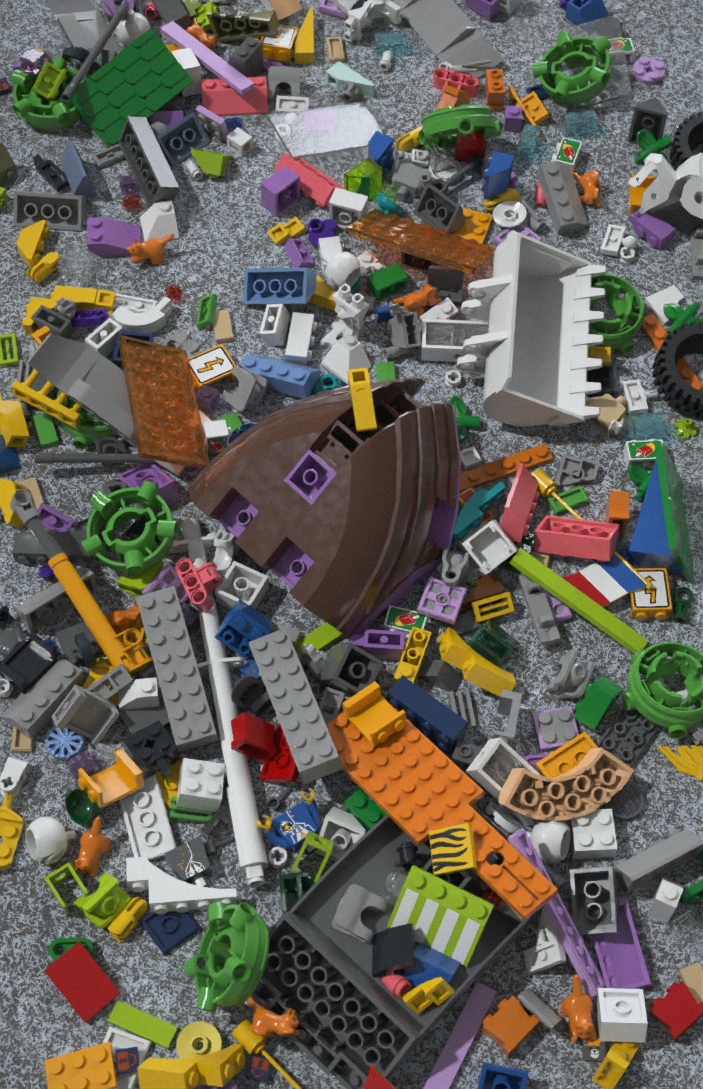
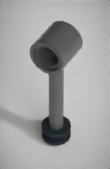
M474 154L469 158V163L448 180L435 179L431 184L448 196V187L471 169L477 170L483 165L482 160L478 155Z

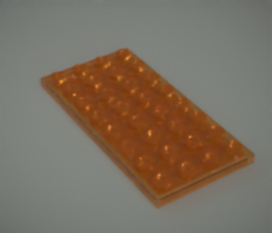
M373 209L348 225L345 234L473 275L494 259V252L496 250L491 244H481L475 239H465L459 234H449L443 229H433L427 224H417L411 219H401L395 214L387 215L379 209Z
M121 335L118 343L139 457L204 469L210 461L186 350Z

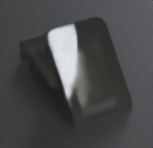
M227 798L201 830L202 838L208 842L212 837L216 838L220 834L221 826L234 834Z

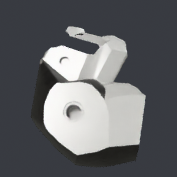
M651 153L643 160L645 165L634 178L631 177L628 181L631 186L636 187L643 182L653 169L658 171L659 175L643 193L641 208L638 211L641 214L649 211L682 233L695 231L696 227L703 228V153L690 157L678 166L676 171L673 170L662 154Z

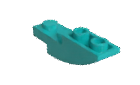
M502 482L498 483L488 492L481 487L469 498L456 519L452 543L457 540L461 541L466 537L469 530L478 528L482 523L483 513L491 507L492 503H498L503 499L506 486Z

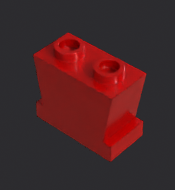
M457 134L455 160L460 163H469V158L474 154L478 155L481 160L484 159L487 146L484 134H469L466 137H461Z
M245 712L231 720L234 739L231 742L232 750L260 762H264L276 754V746H273L275 725Z
M683 981L679 984L674 982L666 990L668 994L663 999L658 997L650 1005L652 1009L649 1014L670 1030L668 1035L674 1042L703 1016V1002L701 1001L699 1004L696 1002Z

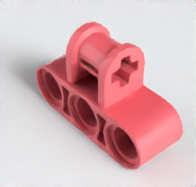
M444 68L434 70L433 87L442 90L441 97L444 93L445 85L472 94L471 97L477 95L479 81L476 77Z
M180 559L175 567L176 572L191 602L199 611H209L213 607V599L209 592L223 583L222 576L217 572L216 564L208 562L196 568L190 559Z

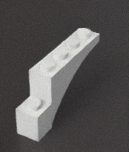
M148 856L126 858L128 891L143 892L144 890H149L151 913L165 914L172 911L184 913L196 909L207 911L208 906L215 902L224 903L226 906L231 904L237 905L236 889L207 888L178 880L148 861Z

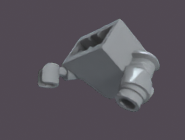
M396 148L394 150L396 160L393 161L391 169V181L394 184V191H397L396 197L399 200H404L406 196L414 199L417 196L421 197L427 182L431 183V171L406 161L400 163L405 153L402 150V154L397 156L398 149Z
M398 303L388 305L391 316L394 315V318L389 320V335L393 346L383 349L385 359H395L400 355H407L411 347L422 345L417 311L407 313V309L399 306Z

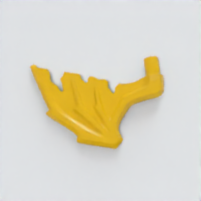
M686 745L678 746L677 752L679 755L673 753L669 747H658L677 768L676 771L697 778V781H703L702 745H692L691 749Z

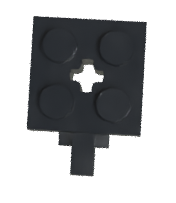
M160 721L122 739L128 756L143 771L144 779L158 771L165 780L172 777L169 766L181 760L178 748Z

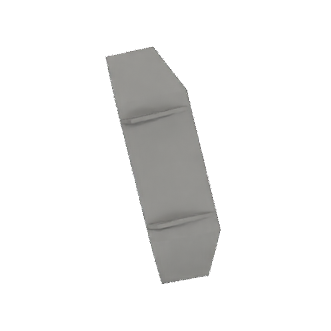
M47 0L52 15L68 46L71 48L75 46L78 48L82 47L86 50L93 48L107 27L100 11L89 0ZM111 35L102 49L116 51L117 54L121 51L113 35Z
M393 0V3L401 7L400 13L442 63L448 62L453 66L491 60V63L466 67V69H478L477 72H466L467 75L478 78L486 73V69H492L504 61L453 0Z
M49 334L27 361L30 366L57 389L150 459L178 477L199 450L198 443L178 412L90 345L55 334Z

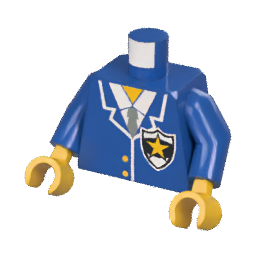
M309 788V797H305L304 791H301L300 795L307 801L306 803L302 801L272 821L269 816L263 815V818L266 820L265 825H262L261 821L257 820V826L265 829L264 833L274 846L285 850L290 849L294 853L302 847L308 831L318 834L320 813L316 801L313 800L315 796L313 789ZM307 844L304 851L310 856L318 848Z

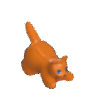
M193 18V25L187 27L186 31L210 50L215 49L218 43V35L209 36L198 25L196 18Z
M592 170L581 177L576 172H571L585 192L584 196L580 197V200L583 201L582 205H593L595 203L596 207L599 208V191H601L599 173Z
M172 233L161 239L151 238L142 243L134 239V243L126 248L133 255L130 261L137 264L145 259H149L154 265L160 264L164 260V244L171 241L175 234Z
M426 282L423 290L410 293L405 298L393 299V302L404 304V307L409 312L417 311V317L420 318L425 313V307L437 305L442 301L441 296H436L437 288Z
M133 602V607L129 610L114 611L109 615H105L116 634L133 627L144 628L139 607L135 602Z
M96 817L91 830L83 833L80 839V851L72 865L74 871L82 874L88 872L91 878L95 877L98 872L100 856L107 854L111 849V840L105 837L103 833H100V817Z
M577 974L573 978V993L566 996L561 1002L562 1015L569 1017V1039L573 1043L579 1037L582 1039L589 1037L591 1040L597 1038L591 1017L593 1011L592 999L588 994L582 992L580 977Z
M251 996L249 997L247 1002L255 1009L253 1023L250 1027L253 1034L264 1038L274 1037L275 1033L281 1036L301 1035V1032L295 1029L299 1026V1021L295 1014L296 1010L290 1008L286 1014L278 1015L263 1008Z

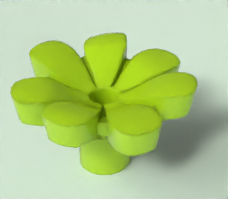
M680 419L673 426L677 430L675 433L677 437L683 434V438L688 440L689 436H696L697 425L692 424L691 419Z

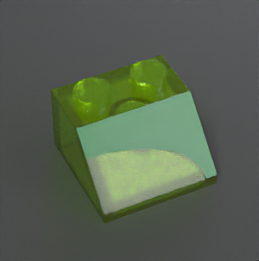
M369 157L344 174V190L368 196V199L378 196V193H381L382 168Z

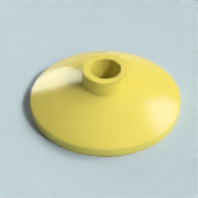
M202 1021L193 1022L185 1026L179 1033L176 1042L180 1058L210 1054L221 1050L222 1047L221 1037L217 1029L213 1025ZM197 1043L204 1044L202 1050H197L195 1048Z

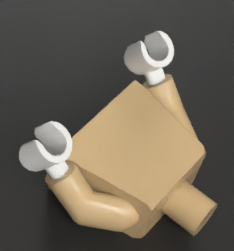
M610 394L590 398L586 395V406L599 407L601 409L600 416L586 420L607 437L613 431L617 435L625 429L627 417L625 416L626 408L624 407L627 404L626 398L620 395L614 399Z

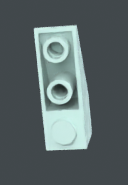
M340 61L326 71V83L339 90L340 85L344 86L345 82H352L356 85V88H359V95L375 96V84Z

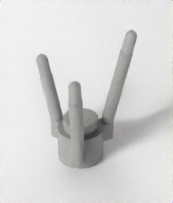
M491 60L453 65L452 71L466 74V72H477L478 69H466V67L491 63ZM478 83V87L484 88V85Z
M522 200L525 208L532 215L528 220L529 226H525L535 233L540 232L546 223L536 215L525 200Z

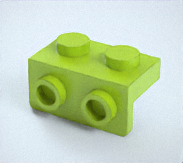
M212 1L196 8V20L204 31L212 28L206 15L207 12L221 14L219 7L215 6Z
M46 61L31 91L47 101L55 99L60 92L58 89L60 84H63L67 78L65 75L67 70H61L49 61Z

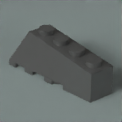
M87 526L83 530L77 531L75 527L67 528V532H58L56 529L48 531L60 553L64 552L72 564L81 567L92 565L93 556H88L81 543L87 539ZM32 531L15 533L12 552L15 562L20 564H48L49 558Z

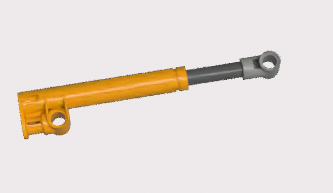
M23 489L15 491L10 502L11 510L19 515L24 525L29 526L49 558L48 565L53 570V573L113 668L122 663L129 674L133 675L151 665L153 659L149 657L144 649L145 645L141 641V633L135 628L127 629L119 634L115 633L64 552L60 553L41 523L40 515L31 502L30 493ZM127 638L133 639L134 643L129 642Z

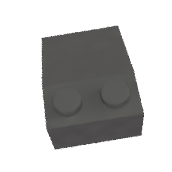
M613 866L570 869L572 918L579 935L618 933L619 891L617 871Z

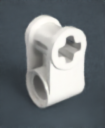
M14 757L7 759L0 776V789L4 798L5 794H11L14 798L18 795L24 780L27 778L26 773H29L30 762Z

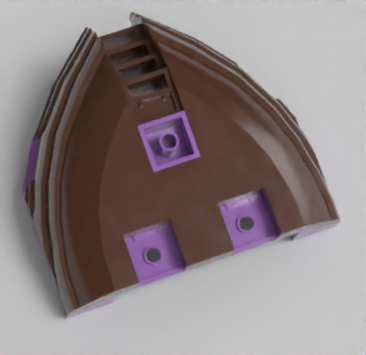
M421 378L370 382L377 429L357 432L349 385L304 397L269 414L239 435L198 474L187 488L195 506L207 517L218 520L237 538L235 543L257 564L272 570L292 589L289 593L302 606L335 627L338 631L349 636L354 634L363 635L365 629L370 627L384 608L388 609L389 605L397 606L417 580L425 583L442 562L443 550L448 549V554L450 551L458 514L461 456L455 406L449 402H444L443 404L432 403L431 406L421 405L413 398L426 383ZM435 496H436L437 498L441 499L442 501H441V502L437 505V507L434 509ZM244 513H247L249 516L246 523H243L241 520ZM301 562L302 570L296 573L295 565Z

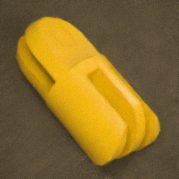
M422 126L401 136L396 142L397 149L408 152L420 146L418 134Z
M508 188L506 192L484 200V208L486 211H493L502 202H519L521 195L518 191Z
M56 252L48 253L28 269L26 275L40 284L62 264L61 256Z
M134 897L108 926V930L116 941L123 942L137 926L139 920L147 911L148 904L146 900L141 897Z

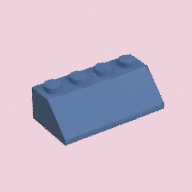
M310 268L245 269L243 304H307L316 290L317 270Z
M257 353L245 355L240 366H244L268 380L266 389L300 398L310 395L321 374L319 369Z

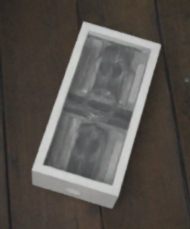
M423 319L421 360L457 362L458 358L468 354L463 350L464 341L471 338V336L488 334L489 322Z
M501 738L489 739L466 770L471 777L497 800L513 768H525L534 774L540 775ZM509 810L525 826H533L539 821L538 819L526 817Z

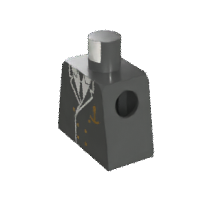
M201 836L164 853L167 865L179 880L190 884L193 883L197 886H209L205 877L211 874V869Z

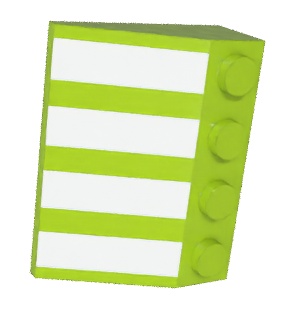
M412 865L386 927L392 928L413 923L416 942H421L461 962L460 964L467 967L495 904Z

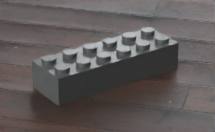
M128 116L118 143L148 208L158 202L172 200V203H174L176 194L179 192V184L168 165L162 148L157 142L151 125L146 117Z

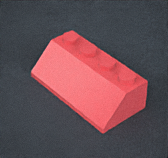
M266 76L247 77L254 83V88L243 95L222 79L201 80L202 105L217 116L268 114Z
M283 153L274 169L276 172L287 166L299 175L300 189L303 191V195L310 199H315V203L321 207L329 206V201L335 188L347 190L299 156Z
M521 463L510 490L501 522V528L509 538L520 543L523 535L527 536L540 492H537V481L525 465Z
M546 515L534 530L535 552H541L545 555L558 554L562 557L573 556L579 559H597L600 562L610 561L615 553L620 524Z

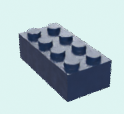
M402 675L387 692V701L399 712L404 710L406 719L444 754L447 753L451 756L457 741L465 739L468 722Z

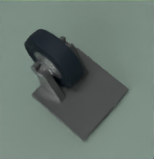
M77 46L74 48L66 47L63 50L62 58L69 62L71 67L79 70L93 48L86 50ZM102 50L87 72L84 80L88 79L89 76L113 59L117 52Z
M85 622L55 633L65 659L73 665L83 662L87 669L97 665L95 657L104 654Z

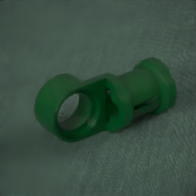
M680 587L676 590L674 596L675 610L671 616V620L675 623L687 624L689 622L688 611L692 605L693 593L687 587ZM685 593L689 599H680L678 594Z

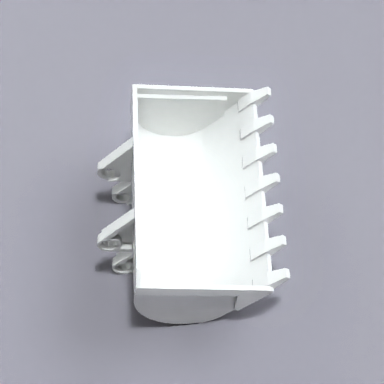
M514 230L496 248L493 259L492 278L469 283L468 294L474 300L464 301L461 307V312L469 318L489 320L488 334L471 336V338L466 339L463 344V350L468 354L457 359L458 370L485 375L483 410L489 417L505 424L526 427L545 424L555 426L585 422V419L600 416L601 409L599 407L586 406V395L601 392L602 386L601 383L587 382V371L601 368L603 363L602 359L588 358V349L591 346L603 344V335L589 334L590 323L604 320L605 313L590 311L591 300L605 297V289L591 288L593 277L606 274V266L592 265L589 261Z

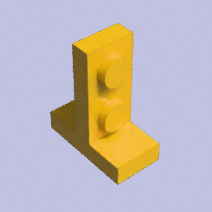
M614 1042L591 1080L604 1089H614L642 1042Z

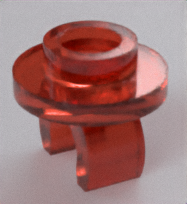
M127 193L122 200L123 207L127 211L138 208L137 203H140L139 196H131L130 193Z
M172 284L164 289L169 294L166 297L171 299V302L173 300L176 302L181 300L182 290L176 284Z
M488 888L485 891L481 889L478 895L495 904V908L502 901V898L494 890L492 891Z

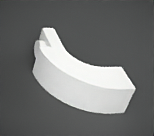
M165 296L152 310L144 313L132 312L121 305L110 315V318L121 325L125 332L151 334L166 325V317L172 312L171 299Z

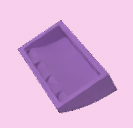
M627 899L618 901V933L592 934L606 988L643 990L652 988Z

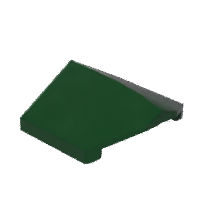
M308 871L279 874L282 914L290 911L315 884L314 878Z

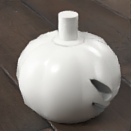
M129 10L128 16L123 18L116 27L115 34L123 44L129 46L151 27L148 20L142 14Z
M340 252L332 258L328 255H325L323 261L327 263L324 275L328 285L333 289L339 290L343 284L352 287L359 279L361 264L355 255L349 252Z
M40 817L32 821L26 830L28 852L33 860L41 864L49 865L56 863L64 856L67 850V840L74 839L76 834L74 830L65 832L64 826L56 818Z
M539 820L533 827L532 832L526 831L538 856L547 864H557L566 858L571 842V831L563 820Z

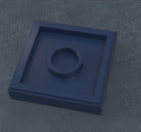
M172 911L165 914L150 912L139 920V923L163 956L200 930L188 912Z

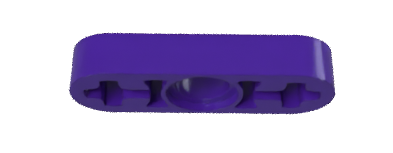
M106 309L75 311V317L70 320L72 327L100 326L110 318V315Z

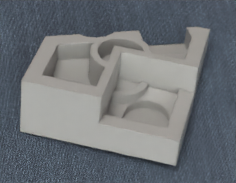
M563 454L555 483L557 486L594 481L600 462L585 457L580 459Z

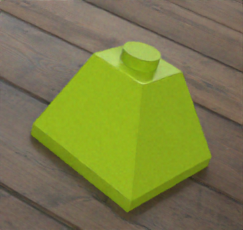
M191 149V154L202 171L209 174L208 177L218 178L219 176H224L231 155L203 149Z

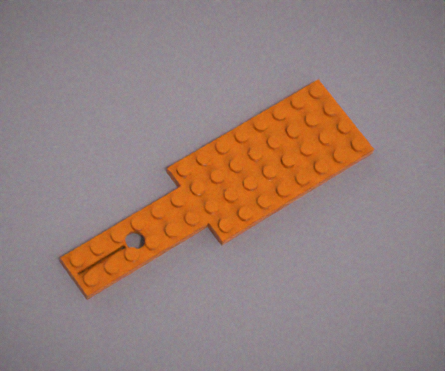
M344 712L326 724L343 767L342 770L418 846L430 838L429 831L471 823L477 868L472 870L524 921L558 894V889L471 807V805L484 796V791L408 719H406L407 724L402 730L396 731L384 742L373 746L344 716ZM492 853H499L504 857V862L501 865H490L487 862V857Z

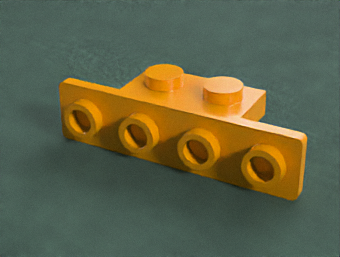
M509 85L508 88L511 92L508 94L513 102L515 100L518 102L515 104L516 106H522V111L525 113L522 115L527 124L529 122L532 124L529 126L534 135L538 133L540 138L543 137L537 125L550 117L542 102L534 91L520 100L512 86Z

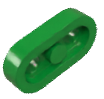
M84 937L58 938L49 945V955L56 961L63 955L57 954L59 948H64L65 953L78 941L87 948L91 956L93 955L94 948L91 941Z

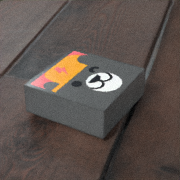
M589 1037L582 1039V1061L603 1062L606 1057L605 1041H600L599 1037L595 1040H591Z

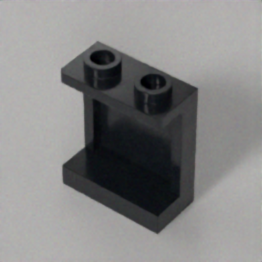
M27 630L23 632L25 639L3 661H0V676L8 680L22 694H25L58 661L55 655L56 650L47 643L45 645L42 643L41 638L33 632L31 634Z

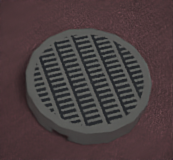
M627 781L623 788L610 798L609 802L603 804L604 809H612L614 819L628 821L640 814L644 806V797L636 784Z

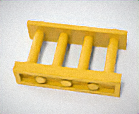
M35 369L24 383L15 380L11 385L13 395L75 429L81 424L78 412L82 407L76 403L70 409L63 406L62 404L68 397L63 392H61L56 400L47 397V394L54 386L49 381H47L41 391L37 392L30 388L40 375Z

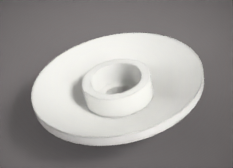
M517 201L502 202L493 210V220L497 225L505 228L520 225L527 216L525 206Z

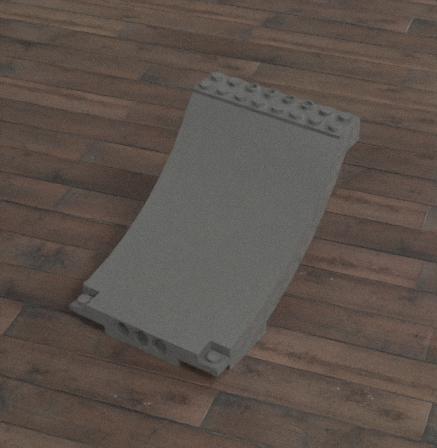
M477 802L471 805L482 818L508 841L507 838L512 833L497 824L494 817L488 815L486 810ZM388 815L384 816L347 850L290 911L284 912L271 928L269 931V953L262 978L252 994L265 1009L278 1015L286 1014L290 1008L296 1010L295 1014L299 1021V1026L295 1029L299 1030L301 1035L288 1037L327 1075L332 1073L347 1089H363L371 1064L389 1080L457 999L498 955L542 914L543 910L542 906L527 920H521L511 907L472 869L439 875L438 877L495 904L468 966L460 964L450 984L454 988L455 993L439 1006L433 1002L417 1015L405 1004L403 999L395 998L382 981L379 980V977H372V941L371 943H363L335 930L331 925L336 909L350 885L357 884L385 899L388 903L384 912H376L370 909L362 911L360 916L362 924L370 929L374 935L389 929L386 926L410 872V869L396 867L395 864L397 861H400L399 853L396 849L401 846V843L412 842L413 845L417 846V860L422 862V865L417 867L434 874L431 847L428 844V840L418 846ZM494 853L499 858L494 864L501 865L504 862V857L499 853ZM540 858L553 885L559 892L567 880ZM415 941V949H416L417 946L419 945V943ZM406 968L397 969L395 973L403 976Z

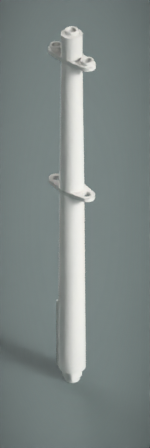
M188 517L180 524L183 540H174L169 553L188 552L190 561L196 568H199L207 563L205 548L214 547V536L216 533H210L202 537L199 520ZM211 590L209 593L213 599V607L207 612L198 610L207 660L206 662L199 663L198 667L201 675L209 674L229 786L226 790L241 873L246 874L249 887H258L265 884L263 870L268 867V860L262 830L256 824L257 820H259L247 756L231 749V742L234 740L231 720L239 715L237 705L231 700L233 685L230 670L243 666L244 659L242 657L227 658L224 644L215 638L220 628L214 592Z

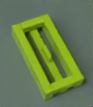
M15 333L0 335L1 367H5V365L12 366V364L19 365ZM11 338H12L14 359H11V354H10L9 339H11ZM2 340H5L7 360H4Z

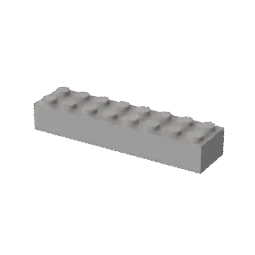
M175 586L136 597L174 740L179 752L219 741Z
M283 628L248 642L303 784L343 769L287 629Z

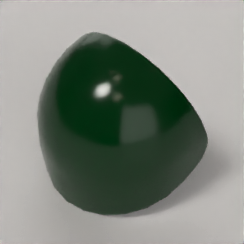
M80 788L68 792L65 797L67 813L79 825L90 823L100 812L101 808L95 802H91L85 790L82 791Z

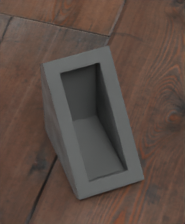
M426 660L419 672L418 678L445 691L455 692L462 676L449 663L443 660Z

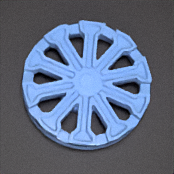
M54 725L46 734L45 746L52 757L59 760L71 759L82 750L84 745L83 735L79 733L73 736L78 732L71 730L68 733L69 728H64L62 733L61 729Z

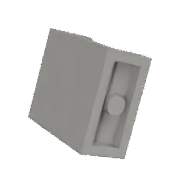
M75 684L52 715V719L57 728L61 730L65 727L88 737L92 744L97 745L105 737L111 725L116 723L119 712L115 704Z
M502 690L497 713L509 716L506 732L494 730L492 739L501 738L512 748L522 693Z

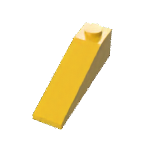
M313 8L309 9L296 37L295 48H292V58H295V64H314Z

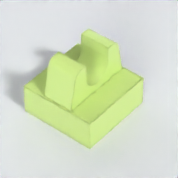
M181 0L190 17L195 15L194 9L200 7L199 1Z

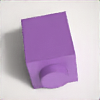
M505 106L504 131L520 132L522 106Z

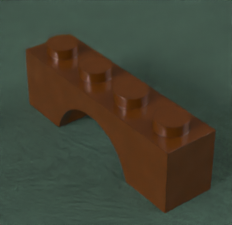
M497 572L478 577L477 587L472 593L464 597L458 615L471 609L474 610L472 602L505 593ZM502 598V599H499V600H495V601L489 602V603H486V604L479 605L478 608H482L484 605H487V604H490V603H491V604H495V603L501 602V601L503 600V598ZM429 617V619H430L431 622H432V621H435V620L438 621V622L441 621V620H438V619Z

